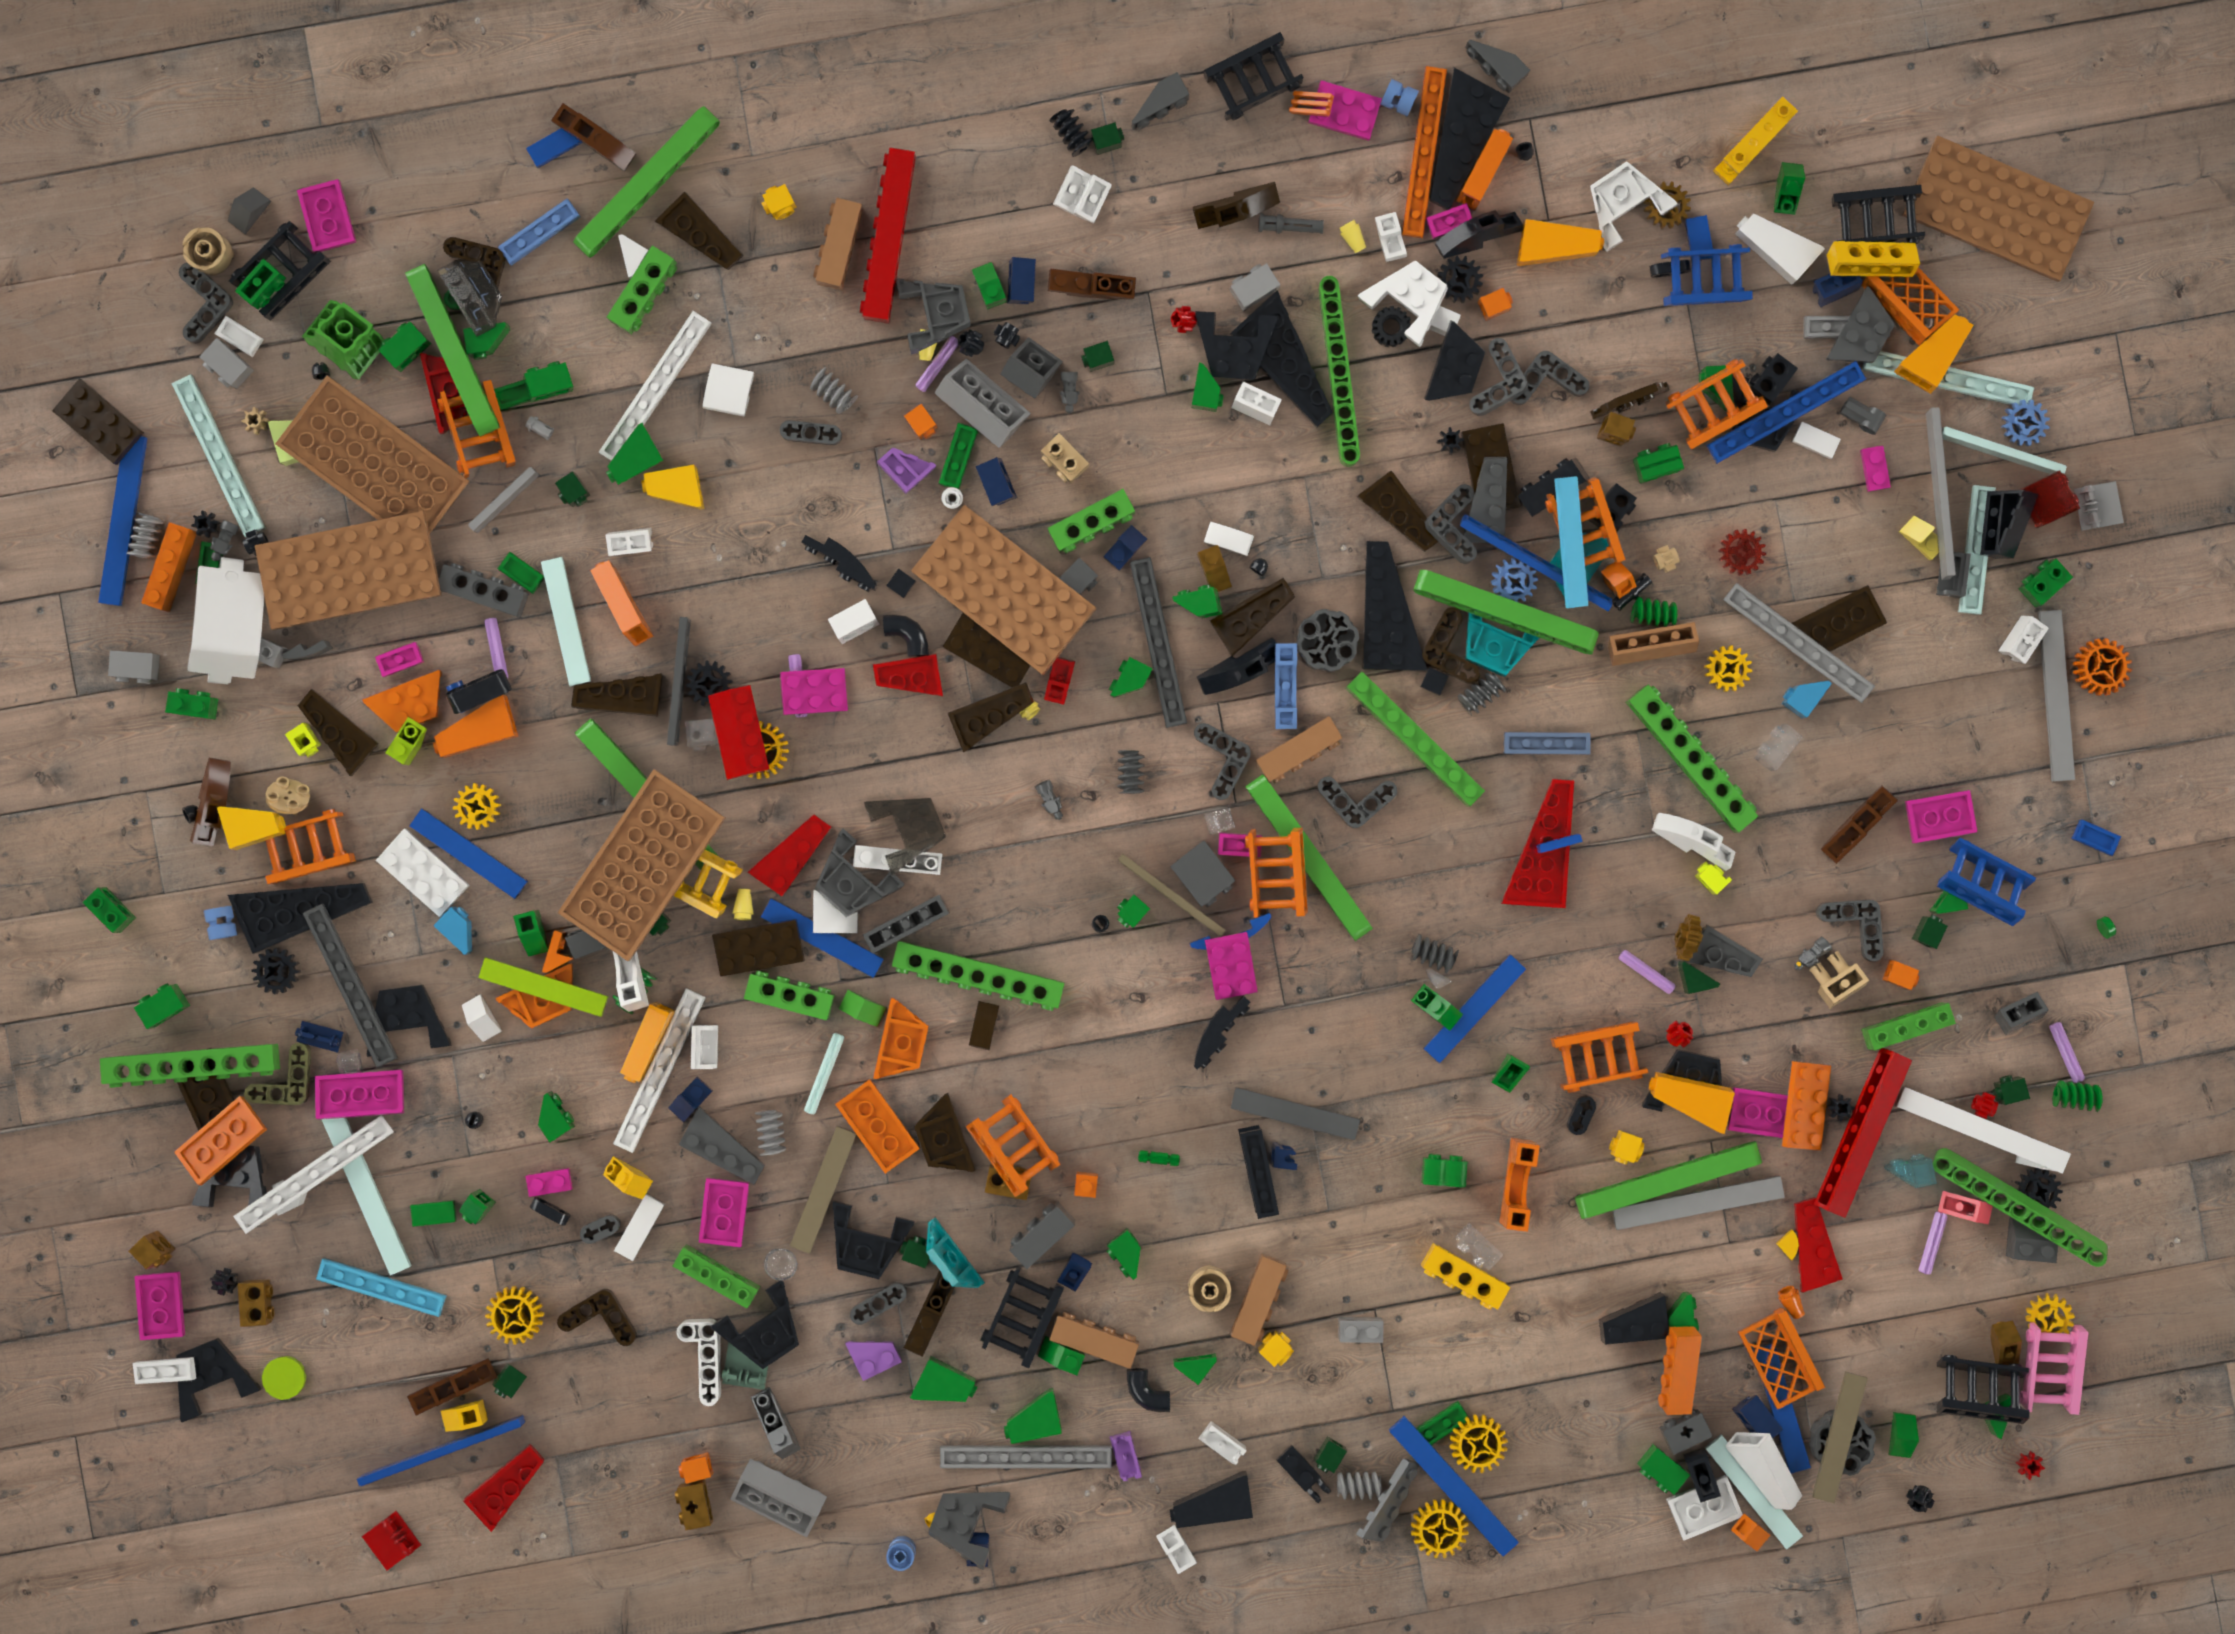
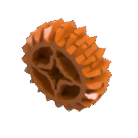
M2099 638L2094 639V643L2091 641L2087 642L2086 647L2082 646L2079 648L2082 654H2075L2079 661L2072 663L2073 666L2078 668V670L2072 672L2073 674H2079L2075 681H2083L2081 688L2085 689L2088 687L2089 694L2095 692L2096 696H2101L2103 693L2107 696L2111 694V691L2117 693L2119 691L2118 687L2123 688L2126 686L2123 681L2130 679L2126 673L2132 672L2131 668H2127V665L2131 664L2132 661L2125 658L2129 653H2122L2124 646L2120 645L2117 647V641L2109 642L2108 638L2102 641ZM2098 650H2104L2113 656V658H2105L2104 655L2100 654ZM2090 659L2092 662V666L2088 670V661ZM2109 663L2105 665V668L2102 671H2096L2100 669L2101 664ZM2116 665L2117 670L2116 674L2114 675L2113 668ZM2098 675L2101 680L2105 681L2106 685L2096 682L2092 676Z

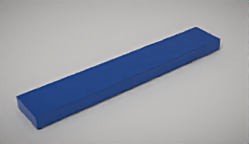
M421 808L410 824L411 828L514 899L518 897L528 881L426 810Z
M772 898L761 915V918L771 923L797 919L802 940L872 978L875 977L884 960L882 957L874 953L872 954L869 950L837 933H813V920Z
M1509 954L1459 1009L1463 1015L1451 1031L1443 1026L1423 1049L1438 1063H1441L1520 977L1526 968Z
M1771 1343V1344L1764 1345V1346H1761V1347L1770 1349L1772 1343ZM1759 1349L1756 1356L1758 1362L1766 1364L1769 1352ZM1773 1353L1770 1366L1780 1369L1779 1357ZM1768 1368L1767 1380L1775 1383L1779 1371ZM1782 1374L1779 1384L1787 1387L1784 1374ZM1764 1386L1772 1416L1783 1429L1778 1434L1790 1473L1811 1468L1792 1403L1776 1409ZM1778 1387L1776 1393L1778 1402L1787 1398L1788 1390Z

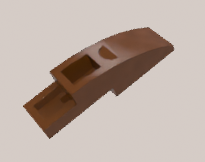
M562 103L551 120L552 123L623 171H626L636 156L633 150L564 103Z
M1050 269L1048 291L1065 293L1068 296L1134 299L1136 277Z
M208 758L198 796L200 804L190 838L191 843L206 846L214 845L218 828L221 829L222 826L217 808L226 807L231 770L230 761Z

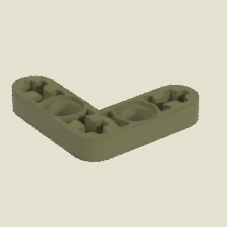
M295 1043L290 1047L287 1084H250L244 1091L246 1100L250 1103L299 1105L306 1102L309 1097L311 1048L309 1045ZM301 1046V1050H304L305 1054L301 1055L300 1062L305 1061V1064L294 1065V1061H299V1054H295V1050ZM297 1067L304 1070V1077L301 1080L296 1079L294 1076V1070ZM304 1082V1086H299V1093H303V1097L297 1100L293 1093L297 1092L298 1085L293 1086V1083ZM256 1087V1091H266V1095H259L254 1099V1095H251L250 1092ZM274 1088H279L282 1092V1097L279 1100H275L271 1096Z

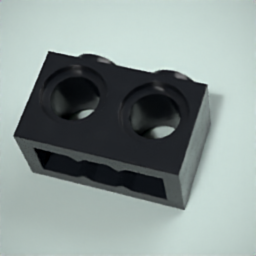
M1779 353L1773 357L1768 356L1762 364V367H1764L1760 374L1756 373L1749 382L1753 394L1758 396V398L1763 396L1767 405L1774 402L1798 369ZM1774 365L1781 367L1782 373L1780 375L1774 372ZM1761 382H1766L1769 385L1768 392L1761 389Z
M1616 483L1605 495V499L1617 532L1624 523L1621 521L1624 515L1627 514L1629 516L1636 507L1634 502L1637 497ZM1616 497L1624 498V507H1619L1616 504ZM1594 517L1588 520L1598 528L1602 526L1600 518L1596 519Z

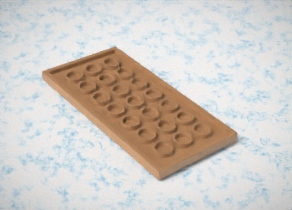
M1940 136L1935 137L1915 184L1922 185V194L1915 201L1916 222L2057 282L2062 279L2094 205V201ZM1905 207L1902 216L1907 218V211Z
M328 375L275 443V445L377 520L424 511L429 534H431L470 482Z
M966 505L959 510L911 570L912 573L1042 675L1046 673L1097 609Z
M424 511L255 545L271 630L442 596Z
M653 769L558 911V914L626 961H630L726 817L659 771Z

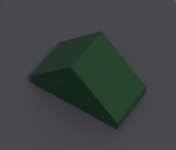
M1679 961L1678 968L1685 994L1697 993L1720 986L1719 982L1685 961Z

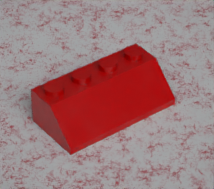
M751 685L709 695V703L727 780L769 771Z

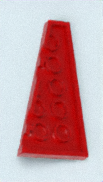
M1551 780L1501 904L1566 908L1570 845L1543 853H1538L1536 846L1537 844L1571 835L1574 780Z

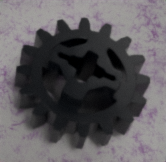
M1456 256L1454 262L1449 258L1446 261L1448 266L1442 264L1440 268L1443 272L1437 273V277L1441 278V281L1448 287L1445 299L1447 300L1451 296L1453 297V303L1457 299L1464 303L1467 297L1471 301L1473 299L1472 293L1478 295L1480 292L1476 287H1482L1483 285L1479 281L1483 278V274H1478L1481 267L1473 266L1475 260H1472L1470 263L1467 262V256L1462 261ZM1459 266L1465 267L1467 270L1461 269ZM1449 271L1451 279L1446 283V275ZM1457 276H1458L1459 278H1462V277H1463V278H1464V281H1463V282H1461V281L1456 282ZM1473 277L1474 283L1472 288H1470L1469 280ZM1452 290H1459L1461 293H1457Z
M708 660L705 661V666L697 663L699 669L691 668L693 676H687L691 683L686 684V687L692 689L688 695H695L693 701L697 703L701 700V706L704 707L709 702V695L716 694L720 687H723L722 691L729 690L731 688L728 685L733 683L732 680H728L731 673H724L726 667L722 665L718 668V662L714 661L712 666ZM713 670L717 671L723 679H717L714 676ZM703 672V677L697 680V677ZM709 678H710L711 681L717 683V684L711 685V689H709V687L703 686V685H701V684L707 683V682L709 681V680H708ZM697 689L705 691L706 698L701 696Z
M274 948L273 952L271 949L265 950L266 955L263 953L258 955L261 960L254 961L253 963L257 965V968L251 970V972L257 974L253 981L259 980L258 988L265 986L264 992L269 993L272 989L273 994H278L279 990L281 993H286V987L289 989L294 988L292 981H299L295 974L301 973V970L295 968L300 963L293 962L294 954L287 956V949L282 950L280 953V948ZM280 957L282 958V960L276 962L274 959L271 958ZM274 967H279L277 970L278 975H274ZM276 980L281 985H272L270 983Z
M2035 1167L2034 1172L2027 1169V1175H2019L2022 1179L2021 1182L2015 1181V1184L2019 1186L2018 1191L2033 1200L2035 1199V1201L2048 1209L2049 1207L2057 1208L2055 1201L2061 1202V1199L2057 1196L2063 1193V1190L2057 1188L2061 1185V1182L2054 1181L2056 1179L2055 1174L2049 1175V1170L2043 1169L2041 1171L2040 1168ZM2038 1177H2043L2048 1182L2041 1183V1180L2038 1179Z

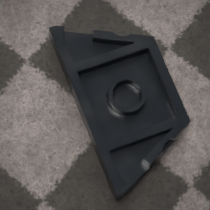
M1450 320L1424 396V399L1427 401L1472 393L1485 355V351L1453 320Z

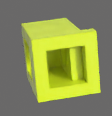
M301 723L285 734L299 756L306 755L311 757L319 751L317 747L321 745L308 723ZM305 738H308L310 741L307 746L304 744Z
M1707 861L1698 867V873L1695 875L1712 895H1717L1732 881L1730 877L1722 876L1724 872L1717 865L1713 866Z

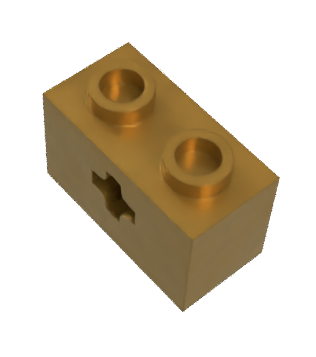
M706 1480L680 1484L677 1491H675L676 1503L680 1504L681 1507L679 1519L681 1525L685 1526V1531L711 1526L714 1520ZM691 1501H693V1504L698 1505L696 1509L693 1506H689Z

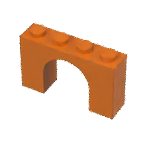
M1511 1138L1499 1221L1506 1229L1528 1232L1531 1210L1527 1207L1526 1203L1527 1184L1531 1167H1537L1540 1145L1532 1140Z

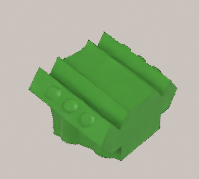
M330 300L302 336L309 346H314L320 354L333 361L341 370L347 371L353 379L358 380L380 353L378 349L382 347L381 343L384 341L383 337L373 329V324L344 302L340 304L334 300Z

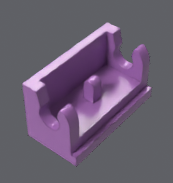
M1128 1431L1110 1436L1121 1479L1123 1478V1481H1127L1131 1477L1141 1478L1142 1472L1131 1432Z

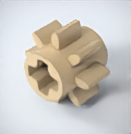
M253 407L252 412H244L246 416L241 422L247 424L246 431L250 432L253 430L256 435H259L261 430L267 431V423L271 420L264 417L267 414L266 411L262 410L259 412L257 408ZM254 418H257V425L255 424V421H253Z
M1668 545L1656 549L1658 554L1653 555V559L1657 569H1664L1665 573L1676 569L1675 564L1680 562L1676 549H1669Z

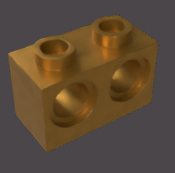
M1610 412L1603 418L1597 439L1621 447L1626 442L1628 443L1630 439H1633L1636 427H1634L1635 420Z
M990 1165L984 1193L1027 1201L1031 1178L1026 1181L1028 1189L1015 1197L1005 1182L1001 1184L993 1182L992 1176L998 1172L993 1165ZM1016 1166L1015 1170L1018 1174H1022L1028 1168Z
M155 1231L143 1236L128 1252L147 1270L152 1267L157 1268L161 1264H166L173 1257L171 1253L176 1248L159 1231Z
M270 1279L249 1280L238 1283L240 1327L263 1326L271 1323L272 1319H274L275 1310L271 1306L273 1286L270 1285ZM254 1287L260 1290V1297H256L253 1294ZM255 1308L261 1311V1319L255 1317Z

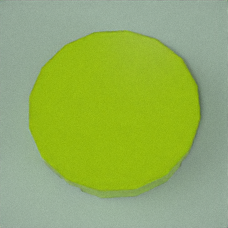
M290 1356L277 1357L270 1361L262 1374V1384L266 1392L273 1398L280 1400L290 1399L299 1394L304 1388L307 1379L302 1363Z

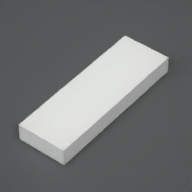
M646 1194L614 1251L633 1261L665 1204Z
M194 1357L137 1361L133 1363L135 1384L196 1379Z

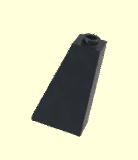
M1241 1471L1173 1502L1174 1509H1169L1171 1522H1176V1528L1253 1518L1247 1472Z

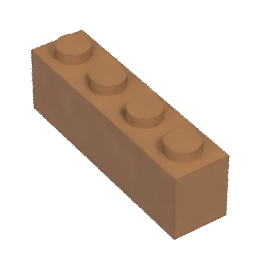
M836 198L835 204H831L829 216H832L830 224H826L824 236L826 237L825 245L821 244L819 250V257H821L820 265L815 266L813 275L818 285L843 290L863 212L862 204Z
M1695 622L1610 636L1608 650L1612 666L1697 652L1699 638Z
M1330 716L1255 760L1266 779L1269 782L1273 781L1275 784L1284 779V773L1290 769L1294 773L1302 768V762L1308 758L1312 762L1322 756L1320 751L1328 748L1330 751L1340 745L1338 740L1342 739V736Z
M1261 1254L1230 1331L1231 1337L1255 1346L1257 1341H1261L1265 1331L1262 1329L1265 1321L1268 1322L1273 1311L1270 1309L1273 1301H1277L1281 1291L1278 1289L1281 1281H1285L1289 1271L1286 1269V1263Z
M1064 1311L1061 1314L1058 1312L1050 1335V1341L1131 1369L1139 1346L1136 1336L1128 1333L1121 1335L1115 1333L1116 1329L1104 1326L1101 1328L1095 1326L1096 1322L1084 1318L1081 1321L1075 1319L1076 1315Z

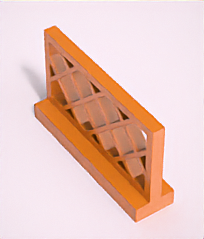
M1919 267L1914 274L1918 276L1919 284L1909 283V277H1905V283L1894 282V277H1890V282L1882 281L1879 276H1867L1861 286L1864 289L1867 286L1871 288L1886 312L1919 346L1959 311ZM1894 287L1905 288L1904 297L1897 296L1894 293ZM1909 288L1919 289V298H1910ZM1924 289L1931 290L1934 293V300L1924 299ZM1909 302L1919 303V312H1912L1909 309ZM1924 304H1934V314L1924 313ZM1938 305H1945L1951 312L1948 315L1938 314ZM1924 318H1934V327L1929 330L1923 323Z
M1783 1308L1773 1311V1314L1738 1331L1776 1409H1780L1815 1390L1819 1391L1825 1388L1787 1311ZM1772 1320L1777 1324L1775 1335L1764 1332L1766 1324ZM1751 1331L1758 1332L1759 1336L1756 1345L1749 1343L1745 1334ZM1763 1334L1774 1337L1770 1349L1760 1346ZM1778 1339L1785 1341L1787 1344L1785 1354L1774 1351ZM1759 1349L1769 1352L1766 1364L1758 1362L1756 1358ZM1773 1353L1783 1356L1780 1369L1770 1366ZM1787 1358L1795 1360L1797 1364L1794 1373L1784 1370ZM1768 1368L1779 1371L1775 1383L1768 1381L1766 1378ZM1783 1373L1793 1376L1790 1388L1779 1384ZM1797 1377L1804 1379L1808 1388L1802 1391L1795 1390L1794 1386ZM1778 1387L1789 1390L1787 1398L1781 1402H1778L1776 1398Z

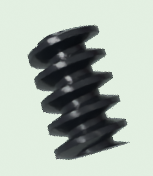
M1063 109L1054 114L1049 121L1054 123L1053 127L1055 130H1059V137H1064L1063 143L1069 144L1067 149L1070 152L1073 151L1072 157H1076L1090 146L1089 144L1093 139L1092 137L1085 139L1089 132L1087 130L1080 131L1084 124L1076 125L1079 117H1071L1075 110Z

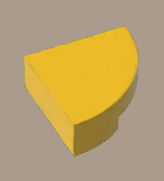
M1792 1229L1776 1243L1790 1260H1793L1796 1256L1799 1246L1798 1238Z

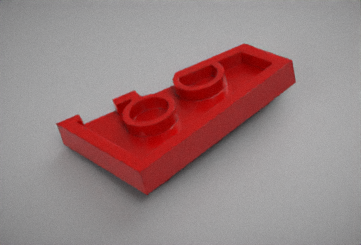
M936 654L873 665L875 682L878 687L943 696Z

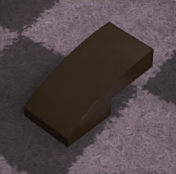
M978 1001L969 1046L990 1051L999 1005Z

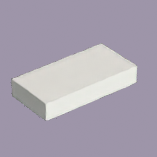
M225 316L214 333L251 357L255 355L264 340Z
M1800 422L1792 442L1828 459H1832L1841 439L1809 424Z

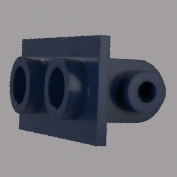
M302 1021L300 1028L296 1029L295 1036H298L296 1042L338 1053L344 1032Z

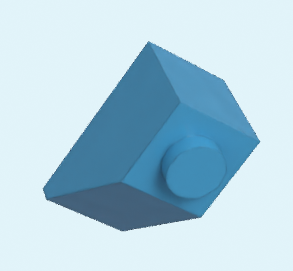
M1830 681L1798 685L1793 688L1789 687L1783 695L1785 699L1781 704L1800 718H1807L1832 683Z
M450 907L434 924V927L464 955H469L472 952L471 920L468 918L469 914L462 907Z

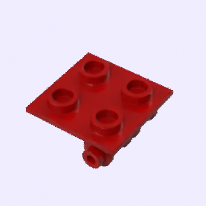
M397 1510L361 1536L386 1571L422 1545Z

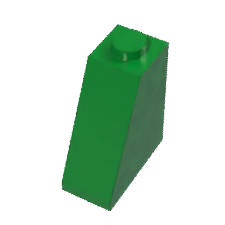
M643 423L636 426L607 465L609 470L606 471V474L611 483L616 481L617 485L663 461Z
M930 1356L910 1398L913 1400L966 1402L968 1396L971 1398L974 1396L978 1386L974 1385L976 1378Z
M1049 1388L1007 1419V1426H1004L1006 1439L1010 1438L1011 1444L1062 1434L1054 1388Z

